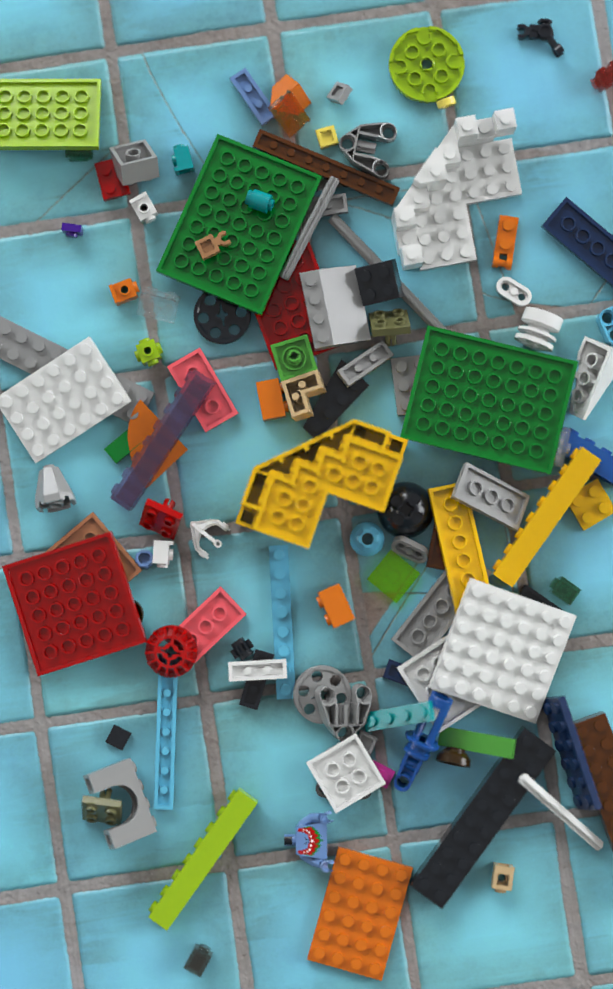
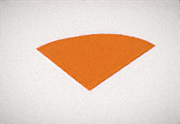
M140 400L131 415L132 417L138 412V417L129 421L128 445L135 472L147 489L188 449Z

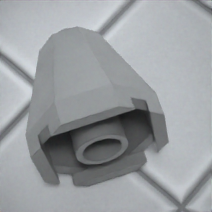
M53 464L43 466V469L39 471L35 495L36 509L39 512H44L43 509H47L48 512H57L70 508V503L73 505L77 504L75 495L59 467H55Z

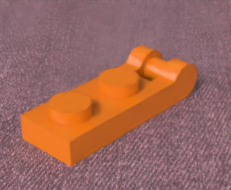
M505 215L499 216L492 268L504 267L505 270H511L519 218ZM506 255L507 257L506 260L499 259V256Z

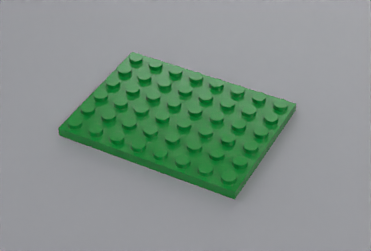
M217 134L156 272L262 316L318 190L322 176ZM256 189L273 195L272 199L275 200L272 211L268 210L267 213H263L249 208V205L245 204L248 191ZM221 231H226L227 235L223 236L221 240L227 241L230 239L231 244L228 247L220 246V253L203 261L195 242L210 234L216 238Z
M427 325L400 437L551 475L578 362Z

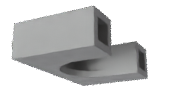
M131 758L123 759L83 776L89 794L98 793L112 786H119L125 789L131 797L132 810L129 817L124 822L103 831L109 849H117L157 832L156 820L153 815L151 816L149 811L150 803L144 797L142 791L144 787L136 775L137 767L134 761H131Z

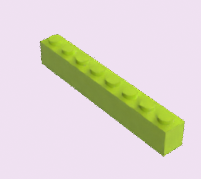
M240 787L237 791L233 789L227 798L229 803L226 807L223 805L216 813L218 816L214 823L211 821L204 830L207 834L203 839L201 837L198 838L193 846L196 849L192 855L188 853L182 861L185 865L181 870L177 869L171 877L173 881L170 886H164L160 892L162 896L158 902L154 901L148 909L150 911L148 918L166 931L257 805L258 800Z

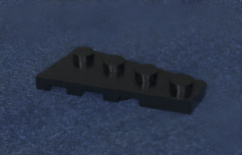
M342 359L325 387L326 392L321 394L312 410L314 416L309 417L303 426V429L313 438L324 434L369 387V384L363 379H360L348 388L336 373L337 370L346 365Z

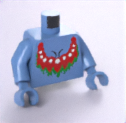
M331 811L310 813L296 825V834H284V846H296V855H299L301 860L313 867L322 869L323 872H332L333 870L328 868V864H334L333 860H324L327 859V824L333 822V820L327 818V815L332 813Z

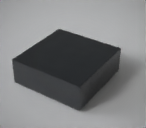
M114 724L105 742L123 750L132 733Z

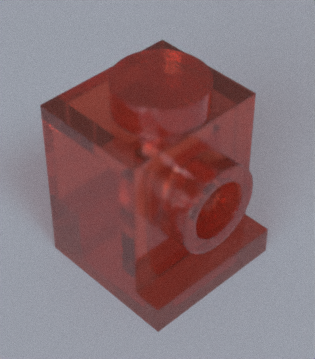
M613 60L609 62L606 68L604 66L597 70L595 77L590 80L594 89H598L600 93L613 86Z

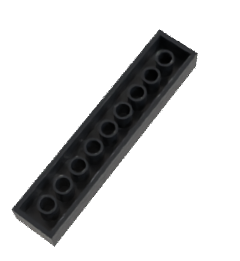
M523 726L513 738L516 739L514 759L498 758L409 881L411 887L441 909L446 905L528 791L518 782L519 777L525 773L535 781L556 752V750Z

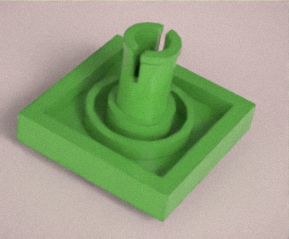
M307 334L270 345L281 381L318 370Z

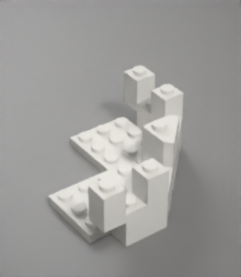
M514 108L494 111L492 117L476 120L475 115L456 118L454 125L438 148L434 149L422 166L398 206L393 209L391 217L397 254L400 256L403 271L420 268V271L476 261L477 258L466 205L522 195L512 138L493 141L496 137L514 134L517 128Z

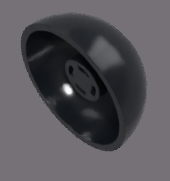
M412 482L394 484L384 513L377 511L382 527L395 537H416L429 527L433 519L428 492L420 485Z

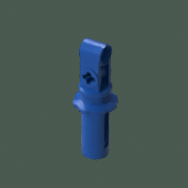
M432 691L428 701H432L433 708L435 707L440 710L429 735L422 733L427 722L417 723L414 730L405 732V736L409 741L404 746L406 753L394 779L395 788L401 792L407 791L411 787L423 761L429 759L430 751L439 750L440 746L436 738L453 703L449 696L441 692ZM405 777L408 783H402L399 778Z

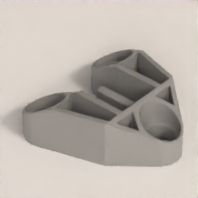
M387 122L361 124L340 138L339 149L354 167L383 180L389 174L387 162L372 155L356 152L375 154L377 143L358 140V138L374 142L391 143L396 139L397 129L393 124ZM391 129L394 135L392 138H385L383 131ZM344 140H351L353 146L351 149H344L342 142ZM377 166H384L386 173L378 175L375 169Z
M355 684L351 689L350 704L340 703L338 706L336 694L332 688L326 685H320L316 688L315 698L322 723L336 739L343 741L365 725L372 702V692L366 685ZM362 687L365 693L361 698H358L357 690ZM327 689L329 692L328 697L321 699V691ZM345 727V735L339 737L338 732Z

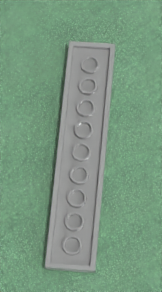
M0 316L1 360L32 374L68 350ZM114 373L132 402L112 415L129 423L130 419L138 417V412L131 417L136 404L142 400L148 407L155 393Z

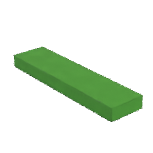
M448 727L440 732L438 745L514 759L516 739Z

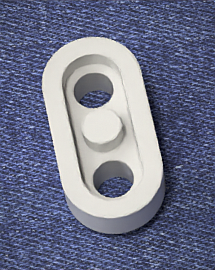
M502 277L496 284L497 293L519 307L528 305L532 299L531 291L510 277ZM502 285H508L509 289L503 290ZM523 294L525 299L519 300L518 295Z

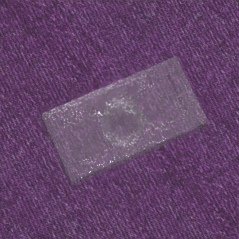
M562 428L553 466L562 467L565 454H569L571 443H568L571 428Z

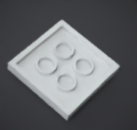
M357 733L306 762L335 813L386 784Z

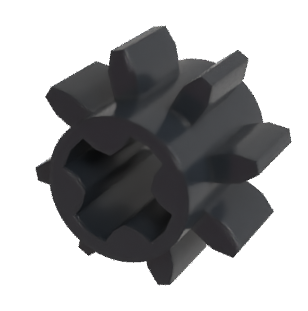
M241 637L231 644L233 650L230 652L235 659L239 657L242 661L253 654L251 648L254 646L249 639L245 641Z

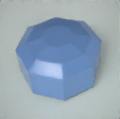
M140 550L136 554L135 562L141 569H149L153 565V555L149 550Z

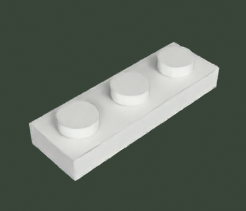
M286 659L228 662L229 682L287 678Z

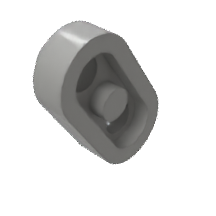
M396 536L393 539L391 548L396 554L415 563L426 562L429 555L427 547L405 536Z

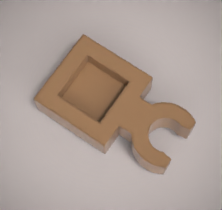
M221 231L216 238L210 234L195 242L203 261L220 253V246L228 247L231 244L230 239L227 241L221 240L223 236L227 235L226 231Z

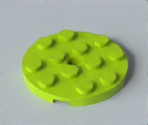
M434 26L416 27L405 32L395 42L389 57V73L395 87L405 97L421 103L437 102L452 94L460 84L465 69L464 53L458 41L447 31ZM424 60H429L432 63V67L423 69L421 63Z

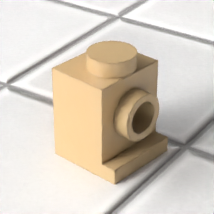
M493 862L491 887L495 889V892L506 893V890L512 891L514 866L512 864ZM503 874L505 878L504 880H498V876Z

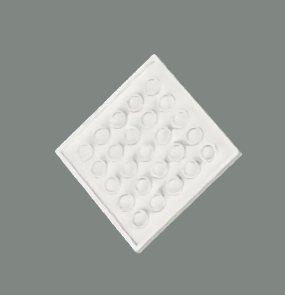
M469 578L429 687L536 724L577 616Z

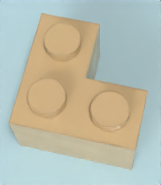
M314 370L281 381L291 417L297 422L314 416L309 398L326 392L321 373L318 370Z

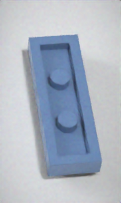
M246 68L230 78V81L261 126H264L278 116L276 111L270 108V102Z

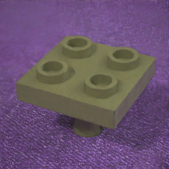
M398 308L393 311L377 310L369 313L372 337L385 336V344L387 346H390V339L392 346L397 344L396 335L411 333L407 309Z
M108 788L107 791H100L99 797L83 795V820L90 823L102 822L110 826L118 825L122 821V801L110 799L113 791L111 788Z

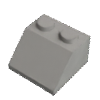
M145 139L109 148L117 177L123 186L133 185L141 181H150L153 178L159 177L157 156Z

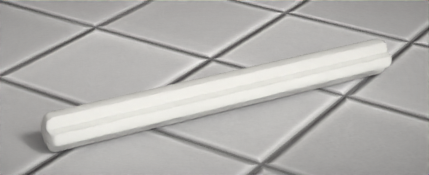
M525 773L519 777L518 782L591 847L596 851L603 848L604 842L531 777Z

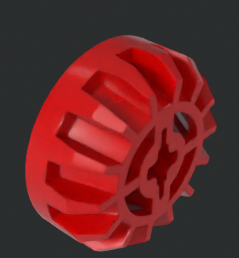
M167 625L155 630L146 642L145 655L147 664L156 674L166 678L179 677L187 673L195 664L198 655V647L194 636L187 629L177 625ZM171 638V642L165 646L159 645L163 640ZM174 639L178 640L182 644L184 650L180 649V647L176 643H174ZM172 646L173 650L179 653L173 654L170 657L169 653L164 650ZM157 653L163 655L167 660V665L159 660ZM177 657H182L179 663L170 665V661Z

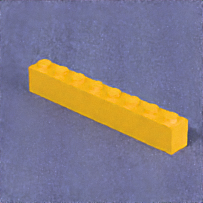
M580 446L579 449L575 448L569 456L571 461L568 465L564 464L558 472L560 476L557 481L553 480L548 486V494L545 497L541 496L536 504L538 506L534 513L531 511L525 519L527 524L524 528L520 527L514 535L516 539L513 544L509 543L503 551L505 553L501 560L497 559L492 566L494 569L493 575L509 586L513 587L601 462V459Z

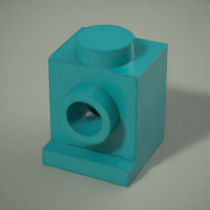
M184 144L173 146L174 155H171L173 166H177L174 168L176 176L195 172L189 146H184Z

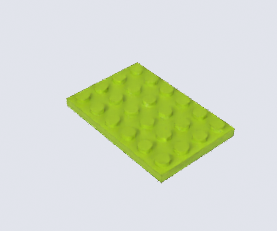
M0 79V150H99L101 79Z

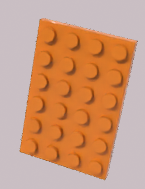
M338 846L332 867L333 871L330 874L307 960L382 981L413 867Z

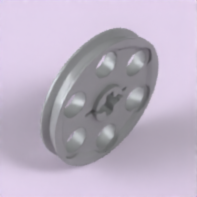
M317 665L305 670L298 677L293 689V700L297 710L304 718L314 723L323 724L315 698L316 688L320 685H326L332 688L336 695L344 693L346 699L343 703L349 704L351 701V688L348 680L339 670L327 665ZM319 671L322 677L319 681L315 682L311 678L312 673ZM333 675H338L340 677L339 684L332 685L330 678ZM303 685L309 688V692L305 696H301L298 693L299 688ZM329 692L324 695V699L328 697ZM313 704L314 711L311 714H306L304 712L305 705Z

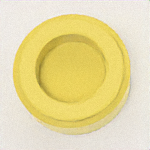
M450 96L437 101L436 104L440 110L455 105L456 100L454 96Z

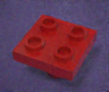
M148 498L144 505L139 525L147 530L157 532L165 538L174 540L183 514L173 510L176 505L173 500L168 505L169 498L164 499L163 504Z

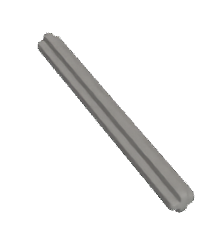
M331 176L324 187L280 273L282 279L287 281L290 279L339 184L337 178Z

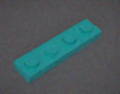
M432 701L371 711L368 713L365 730L370 732L434 721L435 715Z

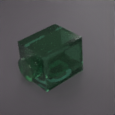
M563 576L555 577L549 585L551 587L549 592L567 605H571L581 591L580 588Z

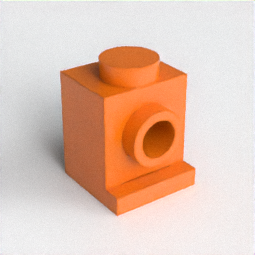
M131 278L108 285L117 306L137 299V293L140 292L137 282H132ZM127 287L128 292L122 293V288Z

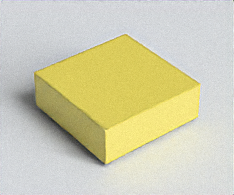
M334 125L315 130L320 149L339 144Z

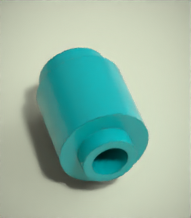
M254 189V191H248L245 204L249 205V208L267 213L268 210L272 211L275 200L272 199L273 195Z

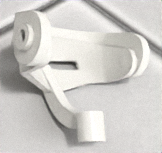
M216 519L191 521L190 528L194 548L202 558L208 560L209 554L199 546L201 535L203 534L212 541L216 548H220L222 542L211 537L205 530L214 525L219 526L226 532L231 529L225 522L222 523Z

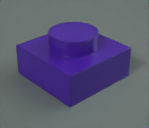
M62 223L61 230L66 234V237L77 238V236H83L84 228L78 224Z

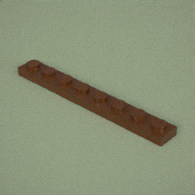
M262 129L259 130L253 144L254 149L321 175L325 179L329 180L333 176L339 180V185L391 207L400 190L397 186Z

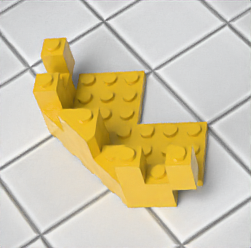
M353 419L273 457L253 468L235 524L309 549L328 494L384 513L408 440L393 435L388 430Z

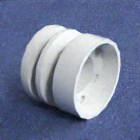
M526 307L521 320L528 326H519L518 331L521 333H516L514 339L531 349L552 352L554 346L551 343H555L557 339L549 333H559L563 319L539 308Z

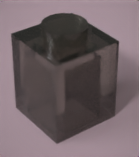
M196 943L184 964V969L201 977L212 957L213 952L210 951L211 948L201 943L199 945Z

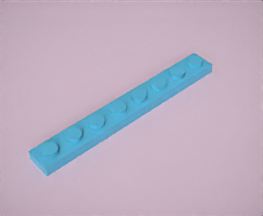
M288 545L269 546L275 659H286L287 678L276 679L277 700L293 699L295 668Z
M159 654V660L167 665V660L162 654ZM179 657L170 661V665L177 664ZM159 674L154 809L173 810L178 677L166 678Z

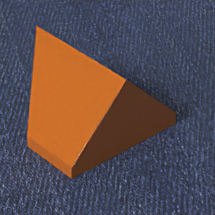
M287 74L272 86L270 108L299 115L311 104L300 84Z

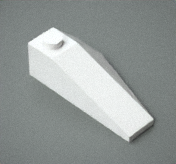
M585 336L577 354V360L579 361L578 372L575 373L574 377L577 379L575 389L572 391L569 412L582 420L587 419L613 380V346Z

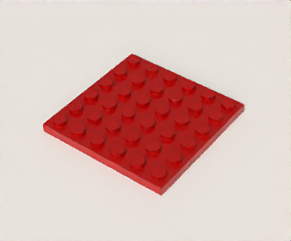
M112 531L2 566L38 676L147 642Z

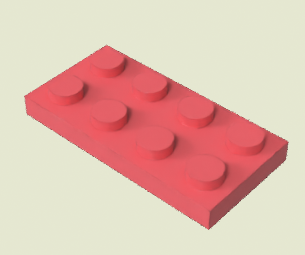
M200 347L167 366L205 433L239 414Z
M221 586L179 625L187 629L196 640L198 647L196 662L247 615ZM171 638L165 639V641L170 643ZM174 639V643H176L180 647V649L184 650L182 644L178 640Z

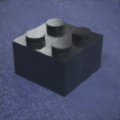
M396 259L354 269L363 306L404 296Z

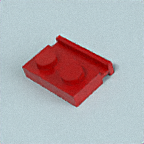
M112 159L94 163L104 201L131 195L129 185L123 186L118 179Z

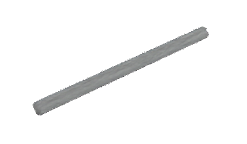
M334 214L329 219V223L369 265L382 262L337 214ZM401 281L404 296L401 298L427 325L448 330Z

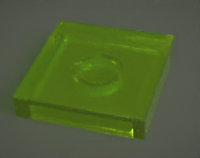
M390 549L367 580L397 603L421 573Z

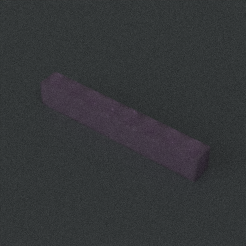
M196 369L193 372L189 371L184 379L186 383L182 388L179 387L174 394V401L172 404L168 403L163 411L165 415L161 420L158 419L153 426V433L151 436L148 435L142 443L144 447L140 452L137 451L132 458V465L130 468L127 467L121 475L123 479L119 484L116 483L111 490L112 495L110 498L128 511L134 509L216 384V382Z

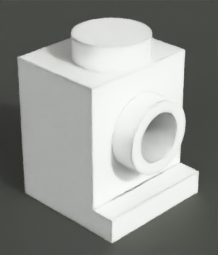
M146 191L129 200L142 224L145 222L149 224L156 219L158 213ZM146 205L148 209L146 211H142L141 207Z
M154 540L152 563H157V567L168 568L169 560L173 561L174 550L170 549V545H174V541Z

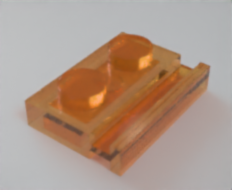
M287 90V93L284 96H280L268 109L285 134L291 138L307 121H310V118L293 93Z

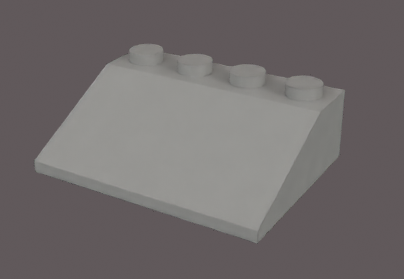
M356 265L300 273V281L315 351L371 340L365 307L362 303L354 270Z

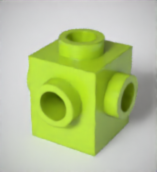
M148 337L140 340L139 344L136 345L137 351L134 352L137 361H142L144 366L156 365L162 359L160 355L163 353L162 347L154 339L150 340ZM151 348V353L145 354V349Z

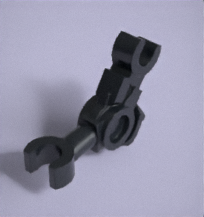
M540 18L537 21L538 25L530 24V27H527L525 24H519L517 26V30L525 32L524 34H518V40H524L529 37V40L540 39L550 45L556 58L564 54V48L553 38L552 20Z

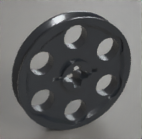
M204 292L194 307V322L199 333L208 341L216 344H229L240 339L250 325L251 311L246 310V315L240 318L236 315V309L239 306L227 303L215 297V304L209 306L205 303V298L210 294ZM220 305H222L224 313L228 314V316H225V326H223L221 318L217 317L221 311ZM201 313H206L209 316L207 323H200L198 321V316ZM237 325L240 328L239 333L231 335L229 333L230 326ZM211 329H220L221 335L218 338L211 337Z

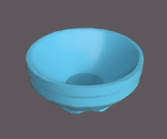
M362 522L351 531V547L361 556H373L384 545V533L375 523ZM365 533H370L373 536V542L370 545L362 542V536Z

